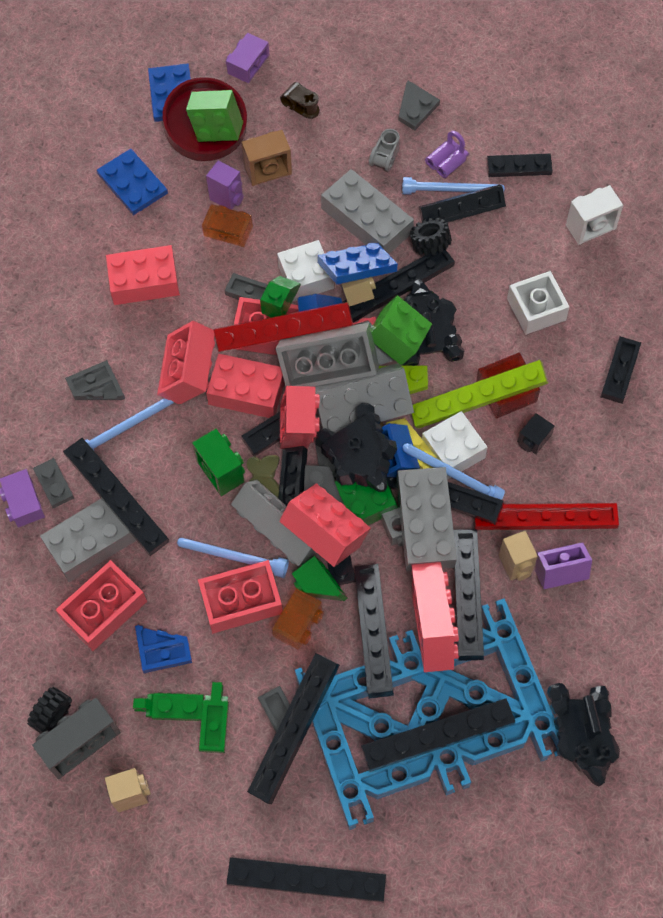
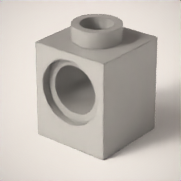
M398 507L382 514L381 518L392 546L395 544L403 546L402 531H395L393 529L395 525H401Z

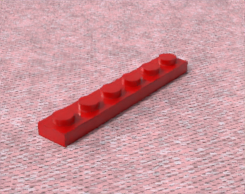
M349 302L215 328L214 334L218 352L352 326L353 322Z
M617 503L504 504L496 525L474 518V524L477 530L618 529L619 518Z

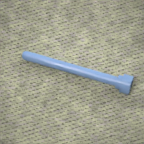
M403 177L402 194L411 195V193H416V191L473 192L499 184L416 182V180H412V177Z
M164 398L90 441L88 439L85 441L94 450V448L172 405L174 402Z
M409 443L403 445L405 453L433 468L446 467L447 475L480 493L500 500L503 499L504 489L496 485L486 486Z
M185 538L177 540L179 547L249 565L269 560ZM281 557L269 560L274 576L285 578L289 560Z

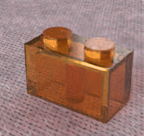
M211 204L202 223L203 234L209 238L245 247L253 228L252 215L244 211L231 210L222 205Z
M296 588L272 628L273 637L299 650L302 644L306 645L312 635L310 629L313 624L318 625L323 617L322 602Z

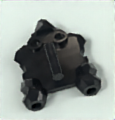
M416 280L413 283L411 293L407 295L404 301L431 322L432 325L416 354L402 365L417 366L420 361V355L444 352V355L450 362L463 359L465 350L461 346L462 339L459 334H456L457 330L455 325H453L456 307L449 300L439 299V296L430 291L422 280Z
M361 403L355 408L356 421L336 434L326 428L319 430L316 433L315 442L317 446L321 447V453L326 458L329 457L331 463L334 464L335 471L337 472L336 481L341 485H353L356 482L357 485L369 486L378 492H385L387 489V474L390 467L389 460L393 459L397 451L396 441L389 439L388 436L382 433L383 429L379 425L381 423L380 417L375 414V408L369 403Z
M563 683L550 685L547 694L552 701L550 707L553 713L557 714L554 718L555 729L558 730L557 737L560 740L556 749L558 756L573 762L577 770L583 772L595 786L603 785L611 763H614L620 756V748L615 741V737L609 731L611 729L609 717H612V708L609 702L610 692L606 686H596L590 689L589 695L584 696L583 700L570 699L569 691Z

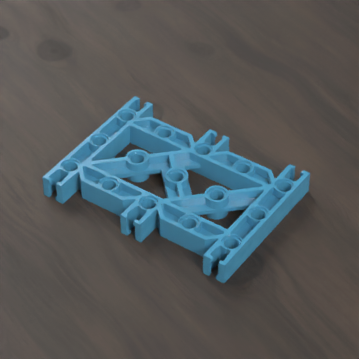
M505 598L495 602L496 609L500 611L503 619L498 622L493 621L488 604L481 606L482 620L486 629L483 628L484 656L496 652L515 699L487 687L483 681L472 680L452 670L424 672L421 651L413 630L407 631L405 638H403L404 643L409 642L410 652L401 654L397 646L398 635L390 637L388 644L395 662L390 660L393 687L410 681L426 686L408 726L393 720L386 713L376 712L355 702V700L368 696L367 686H361L357 682L360 678L366 677L365 665L334 676L312 721V725L349 830L356 828V824H359L357 819L352 820L349 807L358 804L362 805L366 814L363 820L364 825L374 822V816L366 794L378 800L428 782L433 771L436 770L447 796L455 793L454 787L450 785L447 773L453 770H457L462 780L460 782L462 789L470 787L471 780L464 762L473 766L524 747L529 736L540 762L547 760L552 755L551 750L546 751L542 739L550 736L557 748L560 740L557 737L558 730L555 729L554 715ZM506 630L510 636L502 638L498 635L497 631ZM454 659V666L460 665L468 661H458V659ZM412 661L418 667L414 670H409L405 667V663ZM302 668L295 670L299 685L305 675ZM524 675L527 677L528 682L525 684L517 681L516 676ZM471 691H478L481 693L482 698L474 700L470 697L469 693ZM449 697L465 704L469 709L478 708L507 698L516 721L514 725L372 772L368 770L358 774L341 726L343 724L377 741L440 720ZM425 707H431L434 709L435 715L428 717L423 714L422 710ZM535 722H545L548 729L544 731L539 730ZM379 723L387 725L388 730L385 733H378L374 727ZM491 737L499 739L501 746L492 747L489 745L488 739ZM331 740H337L341 746L336 750H330L327 747V743ZM449 754L453 757L454 762L444 764L440 760V756ZM402 771L406 775L405 780L400 782L394 780L392 777L393 772ZM347 788H354L357 790L358 795L353 799H349L343 793Z

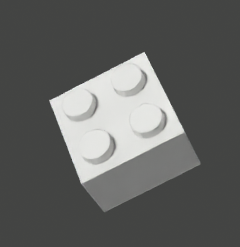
M610 185L604 188H597L592 193L578 196L571 201L566 226L577 244H582L615 230L623 204Z
M319 240L277 253L278 267L282 277L301 283L293 302L297 301L298 297L319 294L334 289V281L317 263L318 255L324 254Z
M551 271L509 286L507 300L525 335L566 321L569 305Z
M462 411L422 433V440L440 461L461 472L486 457L488 447Z

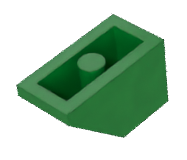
M282 276L271 280L260 299L261 313L269 317L285 315L301 283Z
M316 556L292 573L296 579L294 585L301 594L306 593L314 598L338 601L348 599L324 563Z

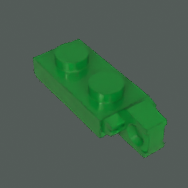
M212 682L211 695H205V700H203L199 752L225 753L229 702L228 696H223L222 682Z
M148 694L147 699L134 698L133 709L134 712H146V717L153 720L201 721L204 695Z

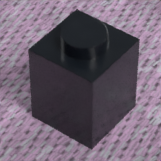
M535 413L520 431L517 442L523 450L537 454L552 436L555 425Z

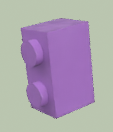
M247 33L243 39L239 40L233 53L227 56L228 74L249 83L269 56V42Z
M218 160L206 175L209 198L218 205L232 211L235 205L239 206L243 200L240 171Z
M27 469L0 478L2 485L0 496L3 502H8L9 507L5 510L10 522L15 521L17 527H21L45 518Z
M584 543L537 553L535 572L543 589L590 578L592 559Z

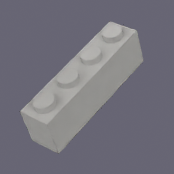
M258 480L246 482L231 503L237 510V513L250 521L254 529L264 534L275 548L284 552L291 563L301 566L314 557L316 552L279 522L287 506Z

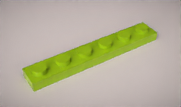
M541 360L413 404L414 413H412L415 427L422 428L448 419L461 411L465 413L546 385L548 380Z

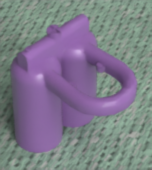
M450 131L447 141L427 156L425 162L433 170L436 169L440 176L447 178L466 161V157L470 153L464 149L465 141L463 137L456 131ZM453 136L459 140L460 145L453 140Z

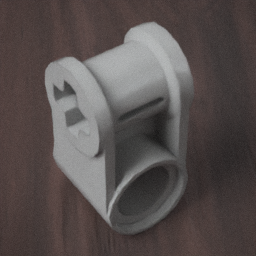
M386 129L381 133L376 146L371 152L369 158L370 166L377 165L383 167L387 172L391 170L400 144V136L396 130Z

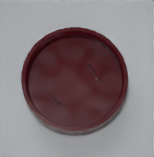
M193 78L179 84L168 95L163 107L164 133L170 145L186 158L195 161L217 160L236 150L244 139L247 127L246 106L240 94L229 84L215 78ZM232 90L243 120L239 139L198 142L186 111L191 93Z

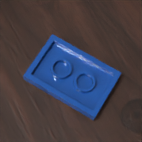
M189 63L148 68L154 122L163 121L164 103L171 91L179 84L191 79Z
M131 148L96 170L99 177L133 216L168 194L167 188Z
M368 243L364 246L329 251L318 255L317 262L336 285L397 272L398 267L397 262L379 243Z

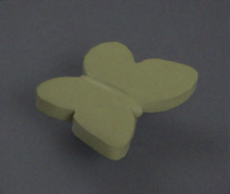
M265 456L261 460L256 457H250L247 460V468L253 477L249 482L258 480L278 498L279 485L274 477L276 474L275 470L280 461L279 456Z

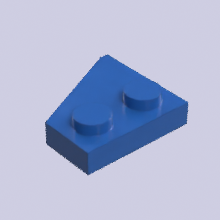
M140 625L135 626L143 673L192 663L189 642L186 636L170 635L165 631H154L143 628Z

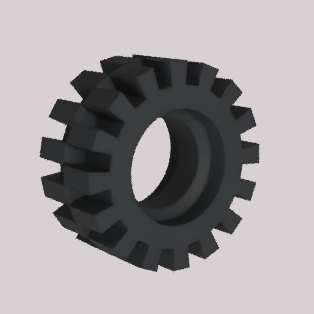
M429 218V221H426V219L422 220L423 223L418 222L416 227L413 226L411 228L410 237L415 252H418L420 255L423 253L425 256H429V253L436 255L437 251L441 253L443 248L447 249L448 245H451L452 238L448 223L445 220Z
M50 687L48 691L43 693L42 698L39 697L38 703L32 707L33 711L29 713L30 717L27 719V724L41 734L45 731L50 732L58 726L59 720L68 714V709L71 707L70 703L72 702L71 697L56 687Z

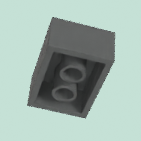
M97 698L83 702L77 712L71 716L63 717L57 723V727L50 732L45 731L36 738V742L32 744L46 766L58 780L121 733Z

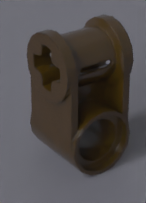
M294 82L280 96V100L285 107L289 106L290 110H294L305 118L313 119L320 113L319 106L317 105L319 101L318 95L298 82Z

